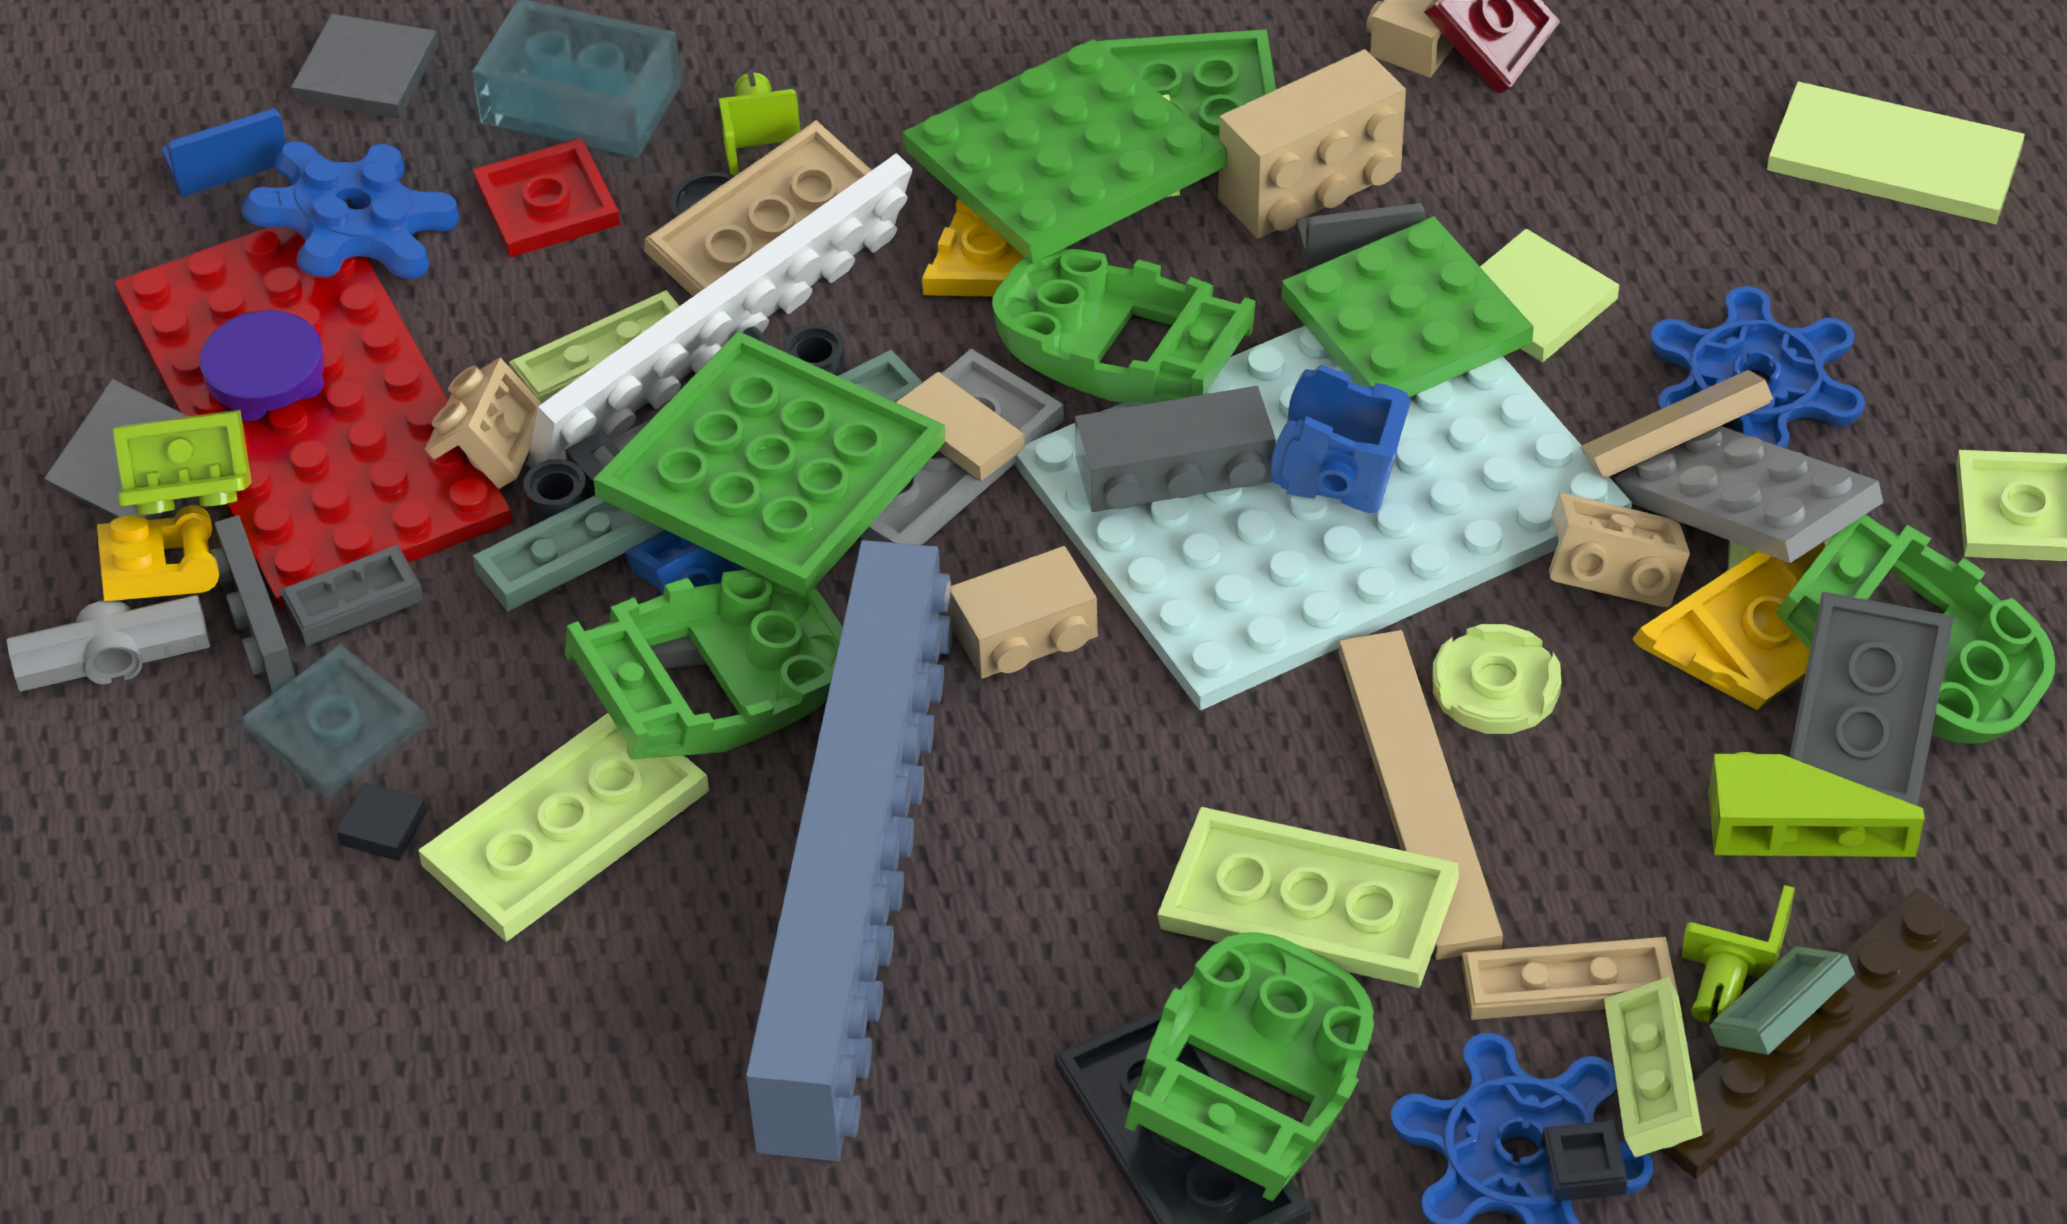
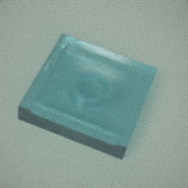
M341 644L242 717L244 729L249 735L328 800L427 725L424 710Z

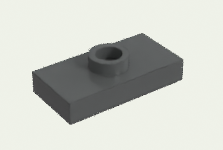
M398 544L280 590L283 604L305 646L424 601L421 585Z

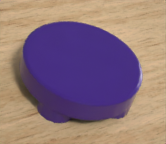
M275 310L255 311L230 319L210 334L200 352V368L208 392L218 402L230 407L231 411L240 410L242 421L258 420L267 411L288 406L299 399L312 398L318 395L324 386L322 373L325 359L320 337L309 322L288 312Z

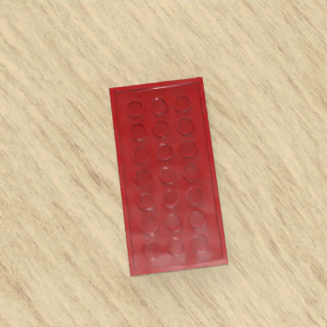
M268 227L114 281L118 297L176 410L187 416L231 411L230 407L218 402L208 392L204 384L199 362L200 352L205 341L223 323L246 313L275 310L297 315L309 322L317 331L325 359L322 373L324 380L323 389L312 398L299 399L288 406L267 411L258 420L242 421L252 483L245 490L236 491L238 501L225 504L231 517L239 515L260 574L280 612L286 609L280 590L397 544L409 563L512 524L513 521L511 510L500 490L483 471L476 469L471 464L466 453L459 445L436 459H433L425 451L435 429L432 426V421L439 411L446 406L448 400L366 256H354L346 259L335 275L329 277L312 276L303 272L296 262L298 251L306 242L304 237L297 231L287 227Z

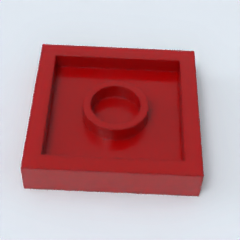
M582 138L473 169L475 185L510 258L620 225L619 211Z

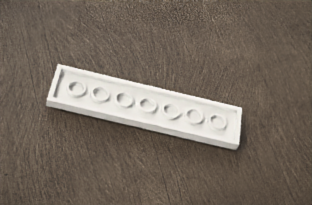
M896 153L539 405L527 465L533 468L538 463L549 459L566 460L565 449L601 430L610 440L623 434L635 422L636 415L634 412L648 402L657 409L673 398L681 387L679 380L692 371L697 373L738 331L742 333L746 328L753 326L763 333L769 324L768 316L779 308H782L789 314L801 306L812 293L810 286L824 277L829 283H833L853 266L855 262L853 255L867 247L874 253L890 242L897 232L895 222L898 213L907 201L905 192L913 169Z

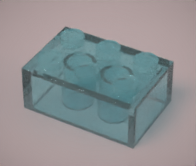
M529 0L516 1L472 71L482 123L566 142L582 138L588 147L639 158L682 84L676 32Z

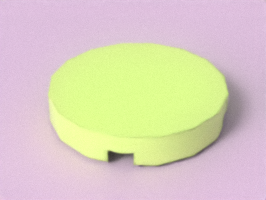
M1507 624L1477 625L1468 628L1465 636L1459 637L1455 641H1453L1452 636L1442 644L1433 662V695L1443 712L1464 727L1486 734H1512L1536 726L1552 713L1561 691L1560 662L1554 652L1551 657L1550 653L1542 647L1543 641L1530 631Z

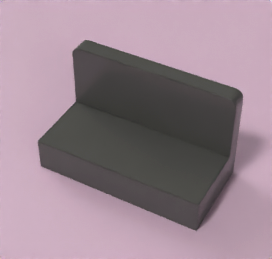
M1416 203L1296 219V235L1305 268L1309 270L1426 220V213L1423 205Z

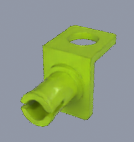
M747 73L741 76L735 83L734 97L719 98L729 174L734 176L739 174L736 148L785 142L801 131L796 92L793 89L771 92L769 80L759 73H754L756 86H750Z
M1784 885L1769 942L1693 922L1687 923L1681 957L1706 964L1697 998L1691 1009V1014L1696 1020L1709 1023L1716 1000L1720 1001L1717 1009L1719 1016L1741 996L1746 976L1761 978L1778 962L1791 914L1794 887Z

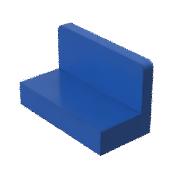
M270 109L168 142L167 146L162 147L161 151L180 196L183 197L274 168L275 158L287 143L281 117L276 109Z

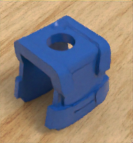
M1319 365L1314 370L1305 369L1295 384L1289 402L1288 421L1283 427L1273 451L1271 463L1272 481L1280 485L1281 488L1286 489V494L1315 499L1316 495L1341 499V503L1367 513H1375L1380 509L1411 399L1406 392L1386 384L1375 383V386L1362 387L1350 382V374L1323 365Z

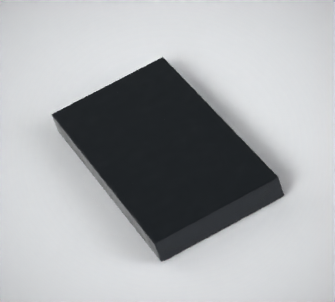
M1163 1008L1054 1054L1056 1069L1152 1224H1304L1311 1221V1208L1292 1179L1275 1199L1271 1201L1263 1197L1266 1190L1265 1187L1140 1124L1135 1132L1125 1127L1131 1100L1135 1089L1137 1090L1146 1056L1162 1017ZM1186 1043L1176 1061L1232 1088L1211 1054Z

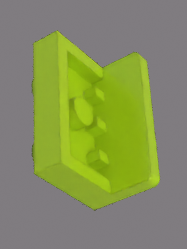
M240 410L121 425L112 429L122 491L117 494L119 506L136 505L138 515L174 510V499L198 496L200 506L232 503L238 501L236 491L245 490L252 483Z

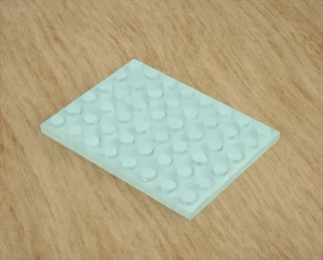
M1302 326L1230 357L1206 394L1258 385L1277 442L1283 427L1288 421L1289 402L1295 384L1305 369L1314 370L1319 365L1341 372L1344 371L1307 327ZM1503 356L1410 397V407L1380 509L1375 513H1367L1341 503V499L1316 495L1315 499L1286 494L1287 490L1274 482L1198 494L1187 498H1174L1133 505L1128 508L1091 512L1076 461L1075 423L1029 442L1025 449L1016 455V463L1014 464L1200 711L1338 649L1340 640L1369 635L1556 550L1559 540L1551 513L1559 492L1631 509L1632 502L1610 477H1602L1594 471L1580 448L1582 445ZM1123 402L1104 411L1144 404Z

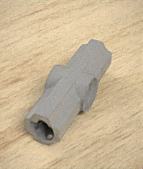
M198 594L135 609H130L128 605L120 601H98L81 610L75 623L10 637L7 639V646L19 692L86 676L93 682L102 685L112 683L111 678L123 675L125 680L132 679L140 672L142 663L210 648V641Z

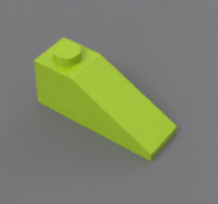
M1751 752L1714 754L1708 790L1714 855L1916 857L1925 820L1923 808L1782 754H1755Z

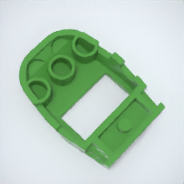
M1062 249L1034 264L1026 258L1018 262L996 290L992 303L995 325L1001 340L1008 350L1024 364L1062 384L1109 401L1150 404L1206 394L1242 338L1251 335L1256 301L1245 297L1241 304L1212 297V284L1190 277L1186 285L1161 277V265L1139 259L1134 264L1133 269L1108 265L1104 253L1080 249ZM1132 315L1172 325L1148 362L1133 360L1129 368L1100 363Z
M1865 514L1831 538L1775 613L1801 642L1811 650L1822 591L1868 600L1888 571L1891 570L1913 590L1944 612L1943 614L1954 616L1931 735L1958 743H1985L2003 737L2015 730L2031 714L2049 688L2054 677L2055 655L2046 632L2040 627L2037 620L2013 598L2001 601L1984 586L1980 580L1985 572L1963 557L1956 564L1929 548L1927 544L1931 538L1907 525L1898 535Z
M749 569L724 572L722 581L718 584L694 587L689 578L665 584L664 594L641 604H638L635 598H631L612 606L609 622L591 630L584 631L578 621L567 625L565 656L568 661L575 660L626 740L628 744L626 753L631 760L719 753L752 742L792 724L815 711L827 701L843 626L815 588L805 597ZM689 636L740 715L715 720L712 719L709 713L694 715L650 646Z
M1257 932L1239 933L1224 938L1221 942L1214 944L1195 964L1193 976L1180 990L1174 988L1164 1005L1162 1017L1146 1056L1137 1090L1135 1089L1131 1100L1125 1127L1135 1132L1140 1124L1265 1187L1266 1190L1263 1197L1273 1201L1321 1145L1359 1081L1356 1075L1361 1058L1368 1049L1374 1027L1373 1007L1366 991L1349 972L1339 965L1284 938ZM1186 1043L1311 1104L1302 1123L1176 1061Z

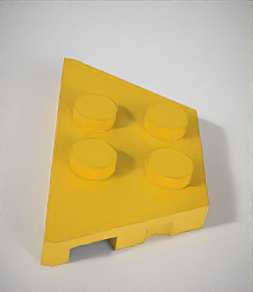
M1820 543L1791 563L1757 551L1641 627L1633 637L1634 642L1638 647L1755 710H1759L1805 678L1810 650L1775 612L1825 548V543Z

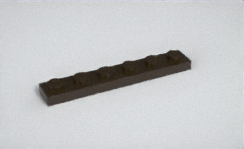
M1917 887L1842 952V954H1847L1855 975L1769 1055L1731 1048L1693 1081L1702 1136L1681 1142L1669 1148L1660 1149V1151L1696 1180L1968 940L1971 927Z

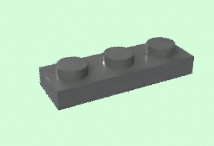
M239 515L214 522L221 547L210 550V554H212L218 564V580L220 585L225 586L233 583L236 591L226 594L236 630L249 627L251 637L242 639V644L252 675L265 673L272 694L297 687L286 642Z

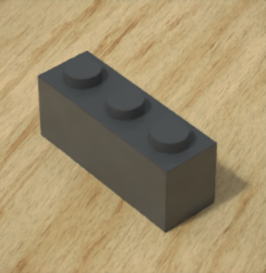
M1258 385L1075 416L1076 461L1091 512L1128 508L1133 505L1174 498H1187L1198 494L1239 487L1245 488L1256 484L1273 482L1271 463L1276 438Z

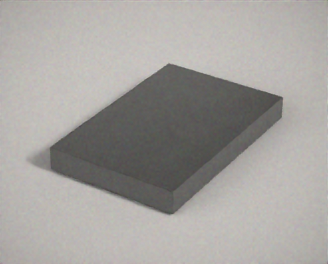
M1822 591L1789 757L1918 806L1954 616Z

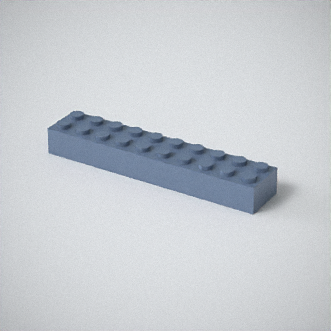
M861 541L746 1074L756 1153L840 1161L844 1137L855 1138L857 1136L860 1122L861 1098L860 1095H853L856 1078H868L872 1056V1039L864 1036L867 1021L878 1022L882 1008L883 983L875 979L878 965H890L894 931L893 926L886 925L889 911L899 912L903 899L904 873L903 871L896 870L899 857L910 858L913 847L914 819L906 817L909 806L920 805L922 801L924 767L917 766L920 753L930 754L932 749L934 716L927 715L929 704H939L942 697L944 668L943 665H937L939 653L949 654L952 645L953 617L943 615V612L946 613L949 606L951 577L950 574L940 573L939 548L937 546Z

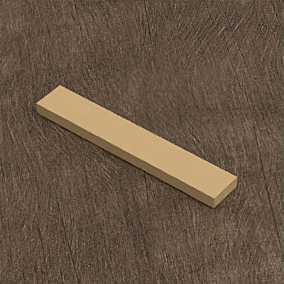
M1399 630L1340 640L1339 656L1400 849L1402 851L1458 862L1459 880L1433 950L1435 959L1441 960L1462 956L1463 952L1502 949L1503 934L1403 631Z

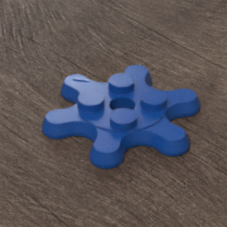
M298 141L285 144L275 158V169L279 174L287 178L292 185L285 188L259 187L253 189L242 203L241 211L244 219L256 226L287 227L300 233L306 242L298 251L296 262L298 267L309 275L329 277L335 275L340 270L341 264L346 259L354 256H366L380 261L389 272L405 279L420 278L429 269L426 248L412 235L422 230L440 232L452 230L459 222L460 215L457 203L452 196L443 192L415 191L403 186L399 182L403 177L405 167L400 151L391 145H374L362 160L349 163L328 160L317 153L312 146ZM346 199H352L351 205L359 209L356 210L348 208V205L346 204Z
M1750 286L1737 287L1726 296L1725 308L1728 318L1725 323L1718 327L1700 329L1677 319H1665L1653 326L1650 340L1657 356L1664 361L1683 367L1690 374L1685 381L1667 387L1661 392L1658 397V409L1661 410L1746 370H1755L1770 376L1767 385L1773 400H1770V403L1730 421V425L1736 430L1786 449L1790 435L1786 424L1795 419L1814 418L1834 427L1850 426L1863 413L1865 407L1864 396L1855 387L1831 379L1826 374L1823 366L1839 360L1849 351L1854 343V331L1845 321L1836 318H1823L1804 328L1786 327L1776 322L1771 316V301L1764 291Z
M1481 1033L1473 1036L1466 1043L1463 1050L1464 1065L1468 1069L1472 1080L1471 1087L1464 1095L1457 1099L1444 1101L1424 1094H1410L1403 1096L1395 1102L1391 1109V1124L1398 1137L1409 1145L1424 1147L1438 1152L1446 1158L1448 1163L1446 1174L1438 1182L1429 1186L1422 1196L1421 1210L1429 1224H1468L1478 1214L1489 1211L1513 1215L1523 1224H1580L1573 1212L1572 1200L1554 1202L1542 1146L1543 1128L1593 1123L1595 1111L1606 1104L1617 1092L1614 1066L1602 1058L1593 1056L1583 1057L1574 1061L1568 1070L1558 1077L1551 1079L1535 1078L1519 1067L1515 1056V1049L1509 1040L1498 1034ZM1524 1137L1533 1141L1538 1146L1539 1151L1534 1155L1521 1157L1519 1162H1514L1513 1155L1502 1147V1143L1510 1138ZM1619 1142L1628 1181L1626 1195L1635 1194L1649 1182L1653 1173V1161L1649 1153L1634 1157L1629 1145L1625 1142Z

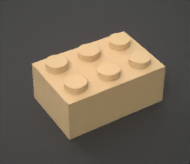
M1364 49L1220 115L1219 142L1226 147L1227 166L1219 170L1218 199L1259 239L1276 230H1288L1296 224V219L1304 218L1325 207H1337L1348 196L1373 184L1379 186L1387 183L1395 174L1401 172L1406 88Z

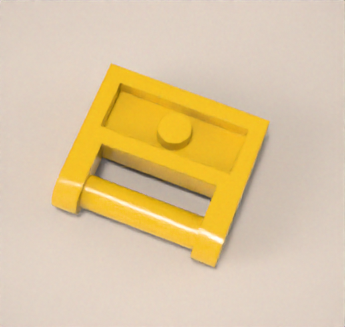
M185 506L177 511L174 518L147 520L141 516L129 515L116 518L111 523L97 524L104 601L202 593L215 587L218 582V564L212 554L209 553L208 539L212 533L211 518L209 513L200 506ZM183 547L184 557L179 564L166 565L164 549Z

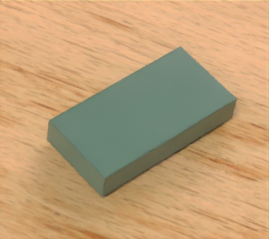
M1795 946L1713 1021L1710 1028L1718 1046L1769 1055L1855 975L1847 954Z

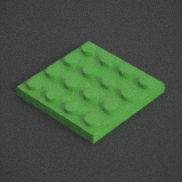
M1094 39L1075 46L1070 51L1035 68L1028 69L1023 74L988 91L981 92L975 97L940 114L931 116L926 121L902 132L905 151L1032 264L1227 166V154L1224 145Z
M738 331L594 478L595 497L806 597L945 443V425Z

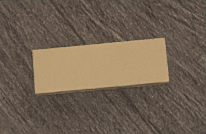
M1746 370L1586 443L1580 448L1594 471L1600 476L1607 478L1765 406L1773 398L1766 380L1750 370Z
M1666 937L1462 953L1461 965L1471 1020L1605 1009V998L1666 977L1670 978L1677 991Z

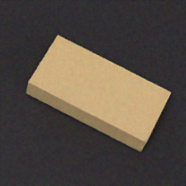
M940 372L935 373L896 402L944 424L945 443L938 451L979 481L984 480L1025 449V436L1023 432Z

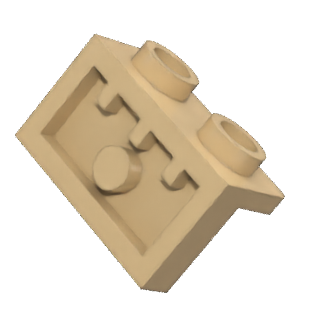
M500 357L480 370L476 366L465 369L451 382L448 388L451 396L446 406L434 417L432 426L435 429L425 448V451L433 459H436L459 445L466 453L471 464L476 469L483 471L498 489L517 479L530 450L537 409L542 404Z
M1559 492L1551 513L1559 540L1549 568L1551 580L1660 607H1669L1690 555L1679 521Z

